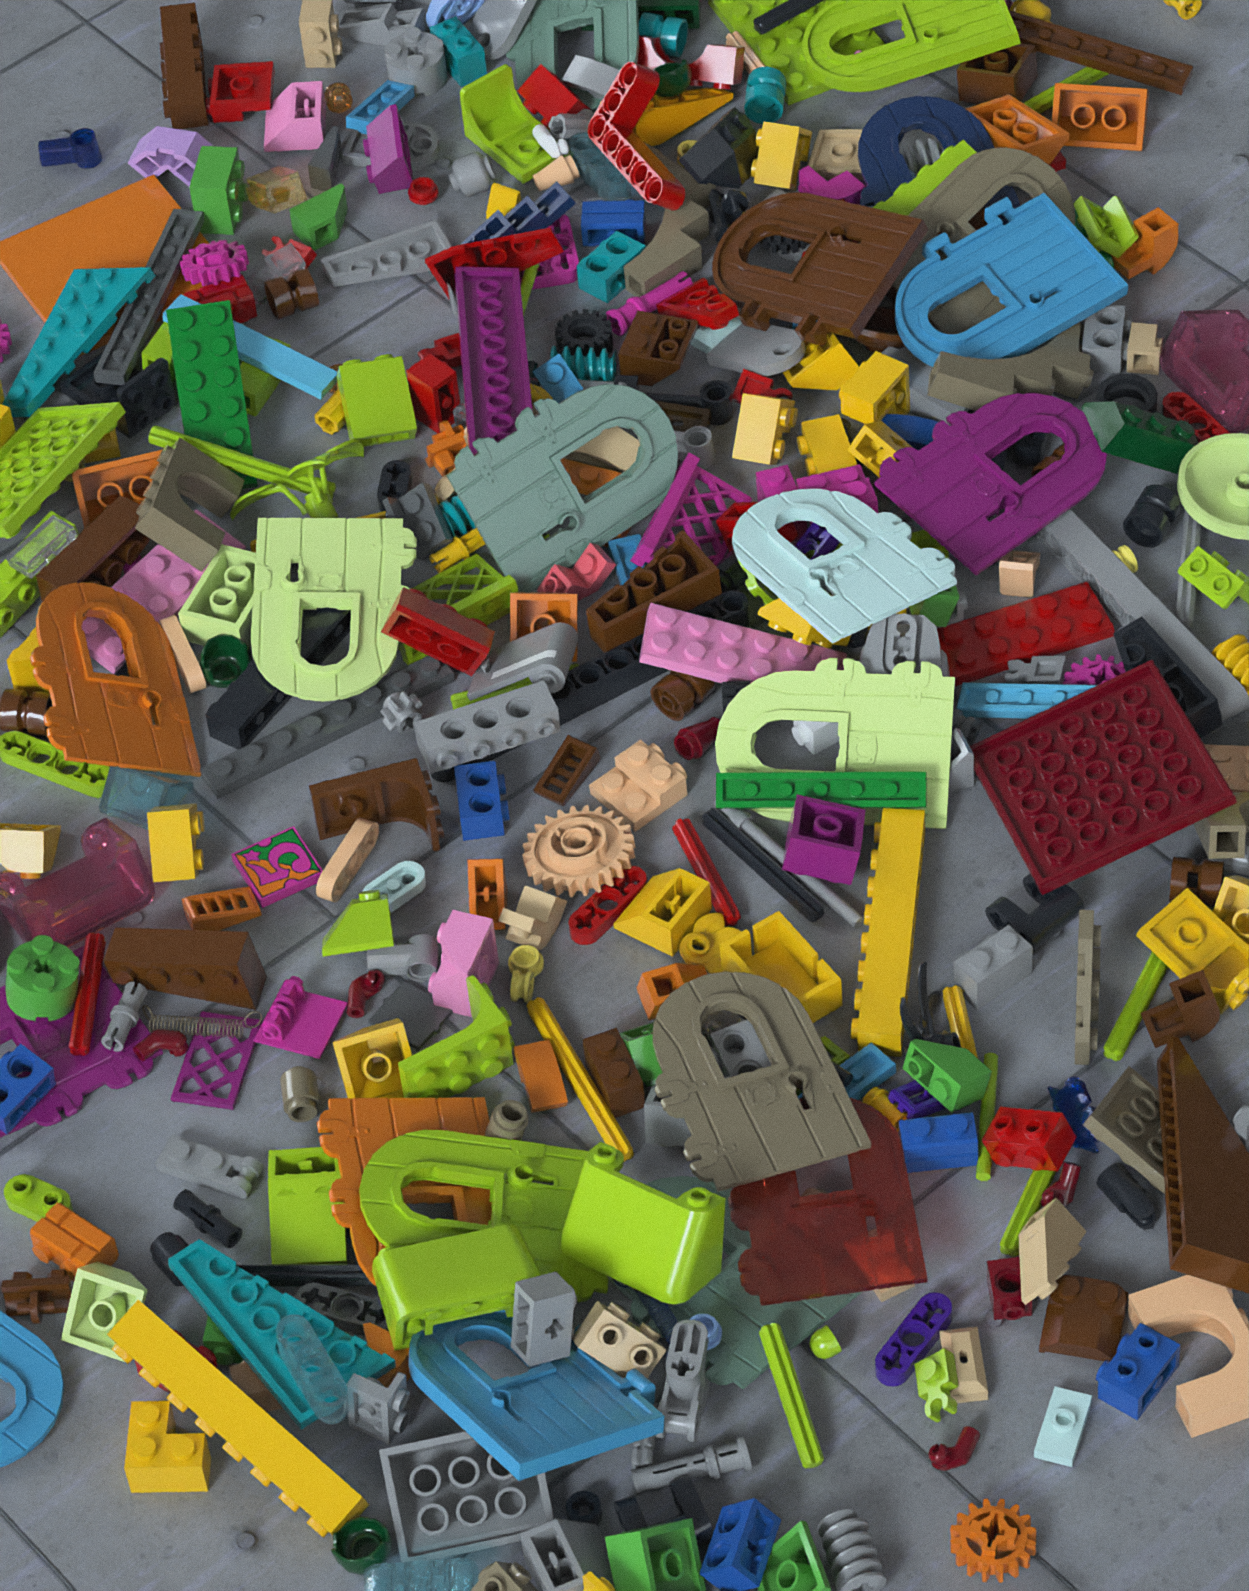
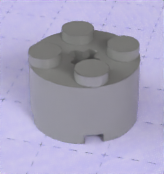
M410 27L405 29L403 34L393 38L384 47L388 80L413 85L414 94L424 93L425 97L437 93L446 84L447 68L444 44L437 36L421 32L417 27Z

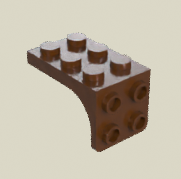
M417 758L309 785L319 839L324 840L347 834L354 822L361 817L376 822L378 825L390 822L414 824L426 833L433 852L439 851V839L444 838V831L440 818H435L441 815L437 796H432L431 792H428L432 790L428 770L421 771Z

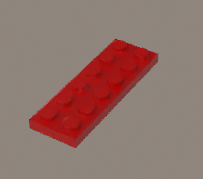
M1084 582L962 620L946 627L937 628L940 648L947 654L950 677H955L956 687L962 685L963 682L968 683L1009 670L1008 661L1021 660L1024 663H1031L1032 656H1054L1114 637V626L1089 583Z

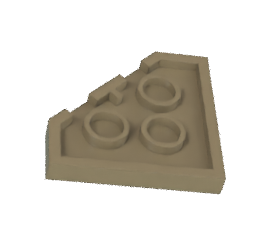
M1079 910L1075 1064L1089 1065L1090 1050L1097 1051L1098 1028H1091V1021H1098L1101 953V948H1093L1100 947L1101 925H1094V910Z
M1128 1066L1083 1125L1091 1131L1097 1140L1104 1142L1117 1153L1125 1164L1132 1166L1155 1189L1165 1194L1160 1109L1158 1107L1159 1092L1133 1068Z

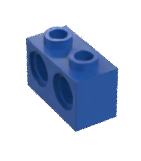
M489 761L454 766L463 841L505 836L503 821H510L507 800H500V795H506L507 793L504 774L497 775L496 762Z
M21 1043L13 1052L8 1051L0 1059V1097L6 1098L3 1102H0V1130L6 1135L56 1085L53 1067ZM24 1071L31 1073L27 1077L23 1078L16 1076L18 1073Z
M755 1498L723 1506L699 1574L721 1591H745L759 1587L782 1519Z

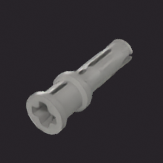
M740 1436L737 1438V1442L713 1447L712 1444L705 1445L701 1453L639 1469H631L636 1494H641V1492L668 1486L670 1481L689 1475L691 1480L709 1475L710 1479L716 1480L720 1479V1475L743 1468L746 1472L751 1471L752 1465L745 1438Z

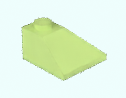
M98 1261L77 1268L61 1340L123 1361L111 1350L116 1343L107 1333L137 1300H140L143 1304L145 1303L147 1289L130 1272Z

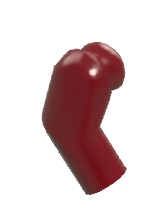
M156 1029L135 1045L133 1051L141 1061H145L159 1049L169 1050L170 1054L180 1057L188 1051L189 1046L186 1042L187 1037L182 1032Z

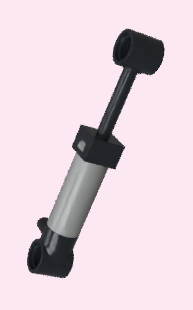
M528 361L530 383L543 388L533 373L538 368V364L535 361ZM616 375L614 382L578 380L583 389L602 384L625 385L639 391L638 376ZM712 380L705 383L700 389V396L644 393L654 401L710 409L712 412L710 425H724L733 417L732 388L724 381Z

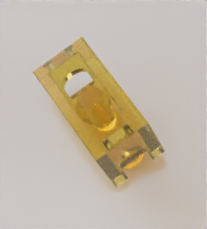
M279 165L246 179L250 186L246 188V192L251 204L265 211L275 214L308 200L298 171Z

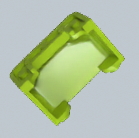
M599 1142L589 1150L585 1157L562 1231L561 1250L563 1254L667 1304L686 1302L721 1272L726 1198L701 1187L692 1188L684 1192L677 1199L619 1173L624 1163L622 1152L611 1145Z
M508 1222L497 1223L488 1229L404 1247L388 1246L379 1251L372 1265L373 1276L394 1351L409 1348L413 1334L424 1330L425 1336L433 1334V1325L501 1310H505L507 1318L513 1317L515 1282L541 1276L520 1228Z

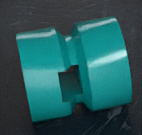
M644 12L639 20V35L659 37L661 46L667 56L680 58L687 42L688 23L686 19L670 16L664 21L662 15Z
M766 66L754 69L749 74L744 111L751 121L758 124H763V121L774 123L782 117L786 78L781 71Z

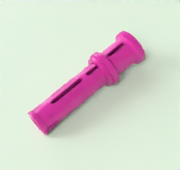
M681 271L678 275L643 296H632L626 300L625 305L618 309L607 311L606 316L607 320L610 319L612 332L618 336L624 335L631 326L637 310L653 312L657 309V303L691 285V278L688 277L683 281V278L688 274Z

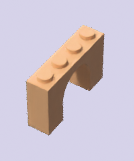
M1184 1275L1129 1294L1128 1317L1134 1329L1141 1322L1166 1337L1193 1331L1207 1333L1221 1340L1229 1348L1233 1356L1229 1363L1219 1371L1176 1386L1175 1407L1191 1438L1249 1418V1321L1245 1311L1242 1308L1237 1309L1235 1306L1232 1289L1197 1277Z

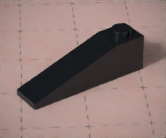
M1142 616L1113 633L1125 671L1127 672L1153 660L1200 738L1223 725L1217 698Z

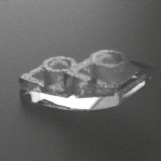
M291 243L264 257L267 266L245 278L247 285L254 295L256 307L267 302L264 290L265 281L280 276L288 279L289 273L305 268L306 263Z

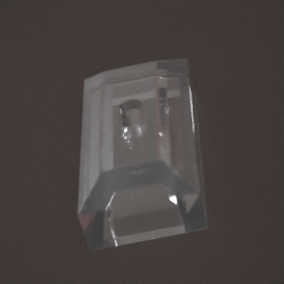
M52 515L5 558L10 567L31 579L76 539L78 534L73 526Z

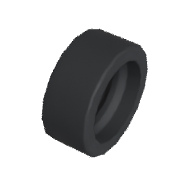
M1124 373L1114 375L1104 380L1097 388L1096 402H1107L1117 398L1131 397L1145 404L1139 409L1151 413L1157 412L1158 393L1155 386L1144 377Z

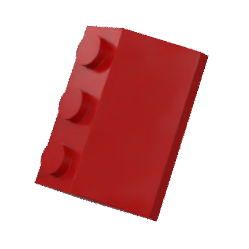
M403 587L394 601L381 633L472 676L488 655L495 631L489 629L481 620L469 619L458 614L456 609L450 605L438 604L428 599L419 590Z

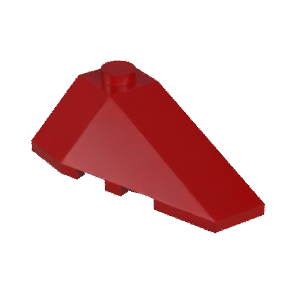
M550 227L452 246L426 258L425 263L449 299L447 283L455 291V267L519 268V272L563 253L564 249Z

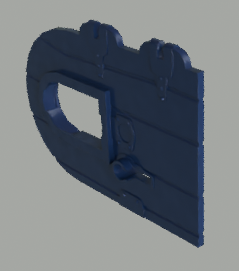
M914 96L902 98L885 105L873 114L866 123L858 142V163L867 186L861 192V205L874 207L880 201L885 202L893 196L895 190L902 183H909L913 180L905 159L899 152V144L905 133L911 130L922 129V131L934 135L942 144L944 150L951 145L956 146L964 140L977 153L994 148L989 134L982 123L971 112L952 101L942 98ZM1005 186L983 207L987 208L1005 197L1009 198L1014 209L1021 205L1013 186ZM1002 214L998 216L1003 221V225L1009 223Z

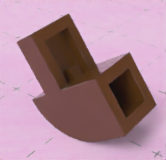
M1203 970L1169 983L1174 1000L1141 1012L1155 1048L1167 1044L1172 1036L1180 1039L1189 1035L1193 1043L1207 1035L1218 1023L1220 1010Z

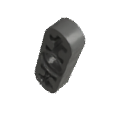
M319 1283L305 1284L296 1292L295 1298L306 1305L307 1302L312 1303L315 1298H319L320 1302H314L309 1307L332 1320L334 1326L341 1330L365 1336L363 1324L371 1322L389 1331L386 1320L382 1325L377 1324V1321H382L385 1317L380 1299ZM346 1305H353L359 1309L354 1316L349 1318L338 1315V1311Z

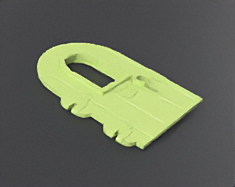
M258 518L251 647L252 656L258 670L271 685L285 694L303 700L334 701L361 694L376 685L389 672L397 656L399 641L381 633V630L402 588L410 589L407 586L401 585L402 569H407L413 565L417 553L415 549H404L416 548L417 538L410 529L403 528V518ZM291 563L299 564L297 582H291ZM326 607L337 608V610H351L350 645L348 654L337 664L321 666L310 664L301 657L303 610H316L317 608Z
M828 658L819 662L815 671H783L758 678L740 690L728 704L719 722L715 741L716 761L720 773L927 772V808L896 809L925 810V828L947 829L955 677H943L942 671L937 665L921 661V673H914L915 661H905L898 663L893 668L891 674L866 673L865 667L859 661H855L854 658H845L843 660L844 670H838V658ZM779 720L837 722L840 749L839 755L836 757V770L775 769L765 766L756 757L754 748L757 738L756 733L765 724ZM860 808L866 810L864 826H874L875 822H881L883 808ZM749 809L768 819L790 822L793 809Z

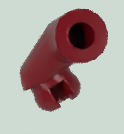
M376 969L370 970L368 973L352 981L348 992V1016L352 1018L364 1016L366 1001L376 995L382 989L385 982V976L381 971Z
M1067 1161L1063 1162L1059 1180L1045 1189L1042 1194L1041 1204L1043 1207L1055 1198L1064 1207L1073 1201L1081 1165Z
M965 1426L962 1428L954 1446L947 1447L945 1444H940V1446L938 1444L933 1445L928 1452L932 1466L937 1470L947 1471L966 1465L970 1461L981 1434L973 1427Z

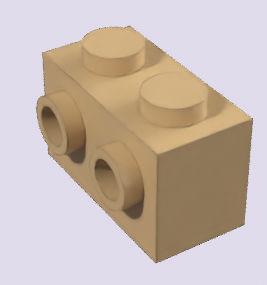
M302 0L299 28L306 68H335L337 55H342V39L337 34L339 18L338 14H334L333 1Z
M597 1300L575 1332L572 1339L578 1348L626 1378L627 1373L631 1369H637L648 1378L667 1351L658 1341L661 1334L643 1322L637 1327L627 1319L630 1317V1314L617 1304L611 1302L607 1307Z

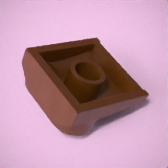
M1062 1275L1056 1280L1058 1283L1057 1288L1049 1295L1039 1352L1111 1361L1117 1353V1347L1121 1340L1129 1293L1119 1284L1112 1281L1076 1275Z

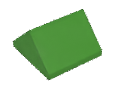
M801 1520L773 1544L760 1586L757 1587L758 1591H831L806 1521Z

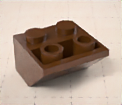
M637 310L618 353L620 375L638 376L639 385L652 387L678 371L699 326L698 321Z

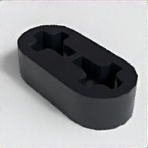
M392 460L383 466L377 491L378 505L381 512L386 511L383 504L385 498H392V494H397L394 498L399 499L411 491L412 474L411 467L407 462ZM396 475H398V480L393 481Z

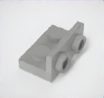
M398 1372L390 1386L386 1388L374 1378H364L353 1373L346 1384L349 1427L390 1444L397 1432L402 1433L405 1430L410 1419V1412L407 1409L410 1392L407 1390L406 1375Z

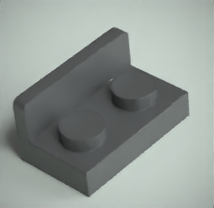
M422 482L399 499L387 497L383 500L386 518H403V528L410 529L417 538L416 548H404L415 549L417 551L416 559L425 560L429 555L436 553L453 541L430 484Z

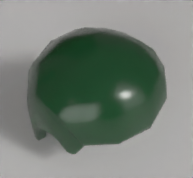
M683 59L682 63H664L653 69L658 72L660 78L655 94L661 97H674L681 94L691 83L692 71L686 59Z
M219 634L208 639L202 648L200 656V667L205 680L217 688H228L230 683L237 680L250 663L247 645L233 635Z
M360 1516L347 1521L338 1532L333 1533V1549H331V1552L337 1563L347 1572L365 1575L377 1571L386 1563L391 1552V1535L386 1525H383L382 1522L375 1518Z

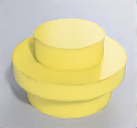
M521 945L513 950L508 959L509 971L513 974L515 969H519L522 974H526L530 970L534 972V977H536L544 968L543 956L535 947Z

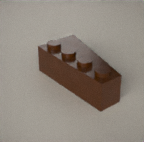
M194 2L161 6L160 16L163 42L159 44L161 59L164 60L161 62L163 80L166 79V81H162V91L164 99H168L163 100L165 119L171 118L173 129L209 126L206 112L207 95L204 50L196 4Z
M120 495L90 525H87L69 545L65 546L48 565L44 566L36 575L42 602L53 590L62 585L75 582L95 583L112 587L120 579L123 566L125 564L131 566L151 540L135 529L140 517L136 514L140 504Z
M681 530L674 536L675 541L667 548L662 546L653 554L654 559L643 568L638 566L630 573V579L623 585L616 584L586 609L590 637L604 653L644 633L650 603L686 612L722 594L719 569L684 530Z
M115 927L103 960L113 983L126 985L128 982L133 981L135 982L134 987H137L138 983H140L147 990L253 1010L257 1009L267 978L248 932Z

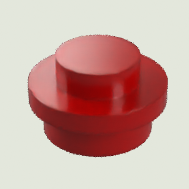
M428 177L414 179L408 189L410 201L419 205L430 204L439 195L437 185Z

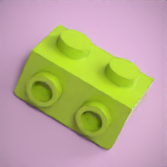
M1080 196L1073 203L1079 216L1077 221L1088 234L1087 240L1097 251L1103 250L1119 258L1139 238L1121 198L1113 196L1103 207L1083 196Z
M1197 546L1177 570L1178 574L1224 610L1230 606L1237 596L1249 604V577L1239 569L1235 573L1228 570L1227 566L1230 563L1216 551L1209 555Z

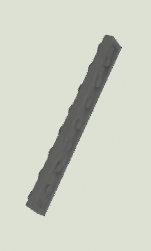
M173 209L145 266L151 267L156 276L149 284L144 281L135 291L138 297L131 304L127 303L93 373L95 382L123 385L128 381L180 274V261H183L182 256L189 254V249H192L205 222L202 211Z
M426 656L382 678L376 685L361 694L338 700L200 768L201 777L217 799L384 717L380 711L383 709L384 701L391 694L405 691L408 696L414 693L420 699L454 682V673L447 664L433 657Z

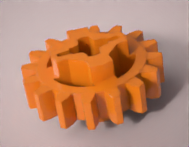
M988 1498L983 1499V1507L979 1509L976 1505L970 1503L968 1504V1515L959 1512L957 1514V1525H951L950 1550L951 1553L956 1554V1565L959 1567L967 1564V1575L969 1577L973 1576L977 1571L982 1573V1582H987L990 1575H996L998 1582L1002 1583L1004 1573L1007 1572L1014 1578H1017L1019 1576V1565L1029 1568L1030 1556L1036 1555V1527H1031L1030 1515L1020 1516V1506L1017 1504L1010 1509L1005 1508L1004 1499L1000 1498L997 1506H991Z

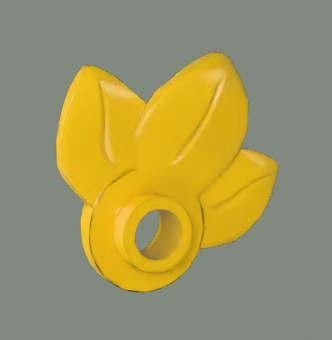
M722 913L706 914L695 922L693 932L685 935L681 940L679 946L680 955L687 964L705 966L709 974L722 972L720 944L742 931L733 927H725ZM692 945L700 946L703 950H696Z

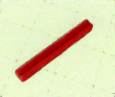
M681 818L677 819L676 824L672 826V831L696 876L710 882L711 902L715 912L723 914L725 926L731 925L733 927L737 925V921L741 919V913L695 827L688 818L683 820Z
M89 933L85 939L69 1042L70 1053L74 1056H86L90 1050L106 945L105 936L101 933Z

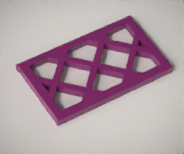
M202 1011L199 1017H209L210 1019L225 1018L229 1020L240 1019L241 1021L245 1019V1017ZM247 1018L246 1024L248 1026H255L260 1019ZM199 1021L197 1024V1034L199 1032ZM242 1021L243 1027L248 1028L244 1021ZM262 1021L257 1027L251 1028L248 1039L241 1043L235 1035L234 1038L230 1035L229 1040L234 1046L218 1055L209 1044L222 1037L219 1035L218 1037L216 1035L213 1037L212 1034L205 1038L201 1036L203 1032L202 1022L201 1035L200 1033L198 1036L196 1033L194 1036L192 1035L170 1100L172 1102L234 1110L256 1045L254 1038ZM221 1023L220 1035H222V1029H223V1028H222V1023ZM226 1023L224 1027V1036L226 1035ZM230 1023L228 1027V1036L230 1034ZM234 1023L232 1027V1036L234 1032ZM204 1048L211 1059L193 1067L191 1063L195 1052ZM240 1053L242 1058L239 1067L230 1073L222 1062ZM217 1066L224 1076L206 1085L199 1074ZM191 1078L201 1088L191 1094L182 1092L184 1083ZM228 1083L232 1086L228 1099L217 1098L212 1093Z

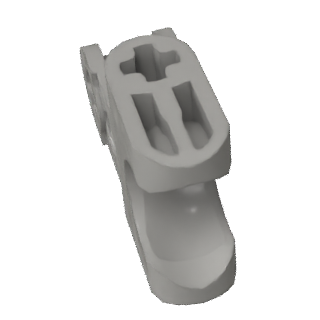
M683 1320L673 1327L666 1360V1381L662 1399L658 1406V1410L665 1416L663 1433L657 1434L656 1438H665L666 1433L687 1435L688 1442H696L698 1439L701 1417L705 1411L710 1381L705 1378V1372L710 1368L708 1366L705 1369L709 1343L708 1331L706 1326L699 1321Z

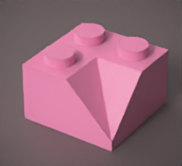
M452 910L447 922H443L438 931L437 941L442 947L441 965L437 972L431 974L428 991L432 993L435 1006L452 1009L453 1013L472 1017L466 978L474 975L480 984L485 982L489 987L499 965L494 923L491 918Z

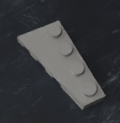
M433 220L322 258L321 265L333 287L429 272L430 269L426 265L425 259L452 246L437 221Z

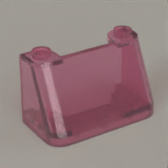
M1239 310L1181 311L1161 352L1160 364L1162 370L1182 392L1188 394L1228 432L1240 433L1249 428V352L1246 350L1249 345L1248 319Z
M105 817L91 824L82 833L80 842L85 857L27 887L24 886L22 879L16 873L7 870L1 871V912L24 943L32 941L38 935H46L51 937L53 941L70 947L84 940L89 933H97L145 908L154 898L155 887L136 840Z

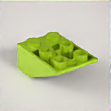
M322 1147L268 1150V1196L272 1264L347 1263V1228L342 1227L336 1222L331 1211L333 1204H343V1202H330L328 1193L332 1183L336 1179L341 1178L338 1159L329 1157L324 1153Z

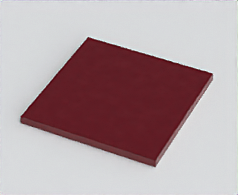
M1153 660L970 746L974 754V772L1042 895L1237 803L1234 793Z

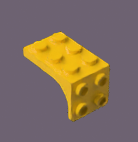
M1188 888L1138 930L1136 937L1180 979L1198 971H1204L1219 1007L1220 1015L1229 1007L1236 1010L1248 998L1249 944L1235 934Z

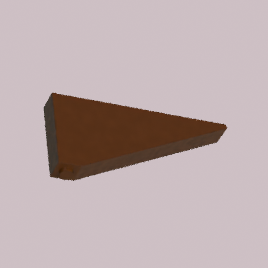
M1172 1036L1157 1060L1170 1269L1249 1294V1153L1178 1037Z

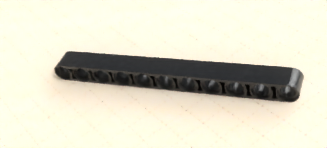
M740 591L724 592L686 611L719 621L749 627L748 599ZM644 633L568 671L563 688L556 693H551L558 708L560 726L669 671L668 669L639 662ZM517 747L509 748L494 754L487 755L481 759H475L460 765L489 762ZM452 767L430 775L436 781L449 782L455 779V770Z

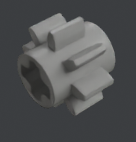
M405 691L393 693L383 703V709L380 712L385 718L382 722L390 732L397 729L400 734L410 733L415 730L414 722L422 720L424 712L420 707L423 704L414 693L410 696Z

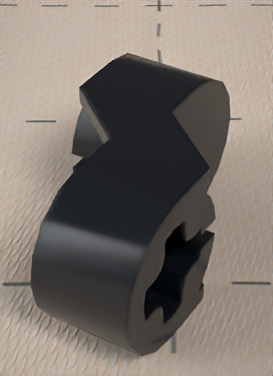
M1034 432L1014 443L1013 461L1022 465H1033L1041 462L1045 456L1047 439L1050 433Z

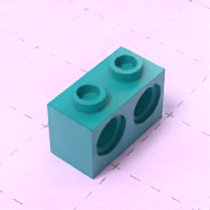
M456 16L430 27V33L443 41L447 71L461 87L487 74L484 48Z
M615 231L576 265L579 289L608 304L626 288L624 266L637 257L646 246L619 231Z

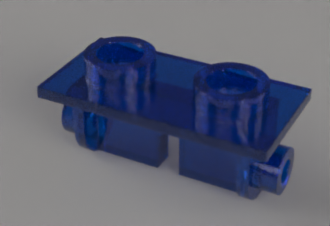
M1073 1076L1065 1081L1066 1086L1062 1089L1049 1086L1047 1089L1053 1101L1054 1111L1064 1114L1077 1137L1072 1146L1097 1154L1099 1150L1096 1143L1100 1141L1083 1125L1095 1109L1093 1106L1085 1109L1092 1102L1085 1082Z

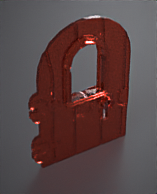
M799 1098L803 1109H810L806 1100L803 1101L802 1098ZM850 1098L872 1143L871 1148L847 1154L853 1189L800 1197L796 1171L792 1170L739 1185L731 1190L728 1197V1205L732 1209L730 1211L731 1221L734 1222L738 1229L749 1231L752 1248L745 1250L740 1255V1260L737 1263L738 1271L743 1273L740 1275V1284L750 1295L759 1296L761 1306L928 1282L902 1143L896 1128L888 1118L871 1105ZM868 1216L875 1217L877 1236L869 1237L866 1217Z

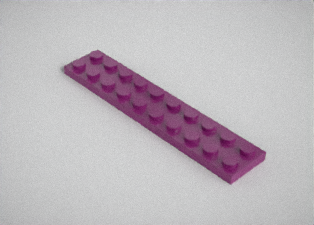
M455 267L468 447L473 455L478 452L473 447L472 442L478 438L485 437L499 442L517 430L515 422L521 411L527 407L532 409L519 268Z

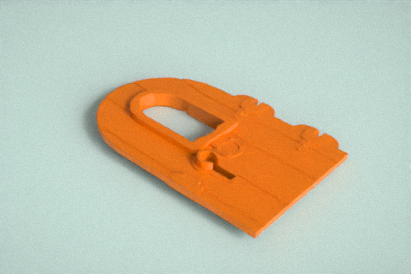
M75 582L62 585L50 592L40 605L37 613L36 632L39 646L33 650L30 656L31 665L35 666L33 668L34 678L41 687L49 690L53 707H50L43 717L45 726L50 727L46 729L50 743L56 749L63 751L65 761L200 777L201 765L173 651L167 635L160 624L142 605L128 595L115 591L111 587L95 583ZM87 617L102 619L117 632L122 643L129 677L93 671L85 633L81 628L83 621ZM152 716L154 718L155 725H153L152 723Z
M485 1097L329 1098V1110H325L320 1115L317 1129L319 1133H331L323 1134L319 1137L320 1146L329 1157L338 1159L341 1178L336 1179L332 1183L328 1193L330 1202H343V1204H333L331 1206L332 1216L339 1225L350 1228L352 1245L358 1264L373 1285L376 1286L372 1272L373 1260L379 1251L386 1246L378 1241L367 1226L360 1208L359 1187L364 1168L372 1155L386 1142L406 1133L420 1130H447L485 1136L489 1123ZM428 1180L413 1181L401 1189L405 1204H419L422 1202L427 1204L451 1203L454 1220L488 1225V1220H491L492 1202H489L490 1189Z

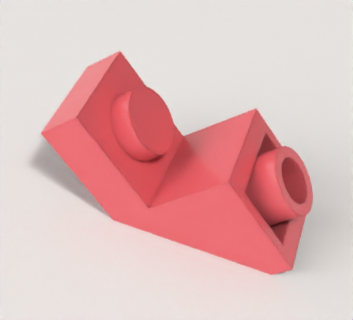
M589 543L572 569L554 564L537 591L578 594L579 601L597 592L616 564L599 545Z

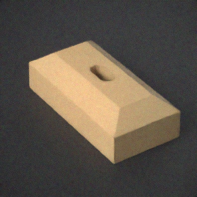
M978 1327L939 1331L941 1350L945 1348L954 1353L959 1387L950 1391L951 1397L957 1403L988 1400V1387ZM960 1357H966L967 1363H962Z

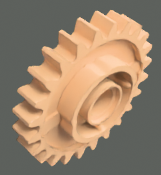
M585 805L582 811H577L574 806H571L570 812L567 814L559 809L557 810L556 818L546 815V824H535L536 833H527L528 842L523 843L524 853L522 856L528 877H533L534 885L542 884L545 892L554 888L556 896L562 894L563 891H568L571 898L575 895L576 891H581L585 897L588 895L589 889L592 888L600 893L602 884L614 886L612 878H624L623 869H631L630 859L635 858L634 848H636L630 825H625L623 816L615 818L613 810L603 814L602 806H599L594 811H590L588 805Z

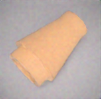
M561 155L541 171L532 175L538 191L541 192L550 188L556 181L561 186L572 184L575 179L580 177V174L571 155L566 157Z

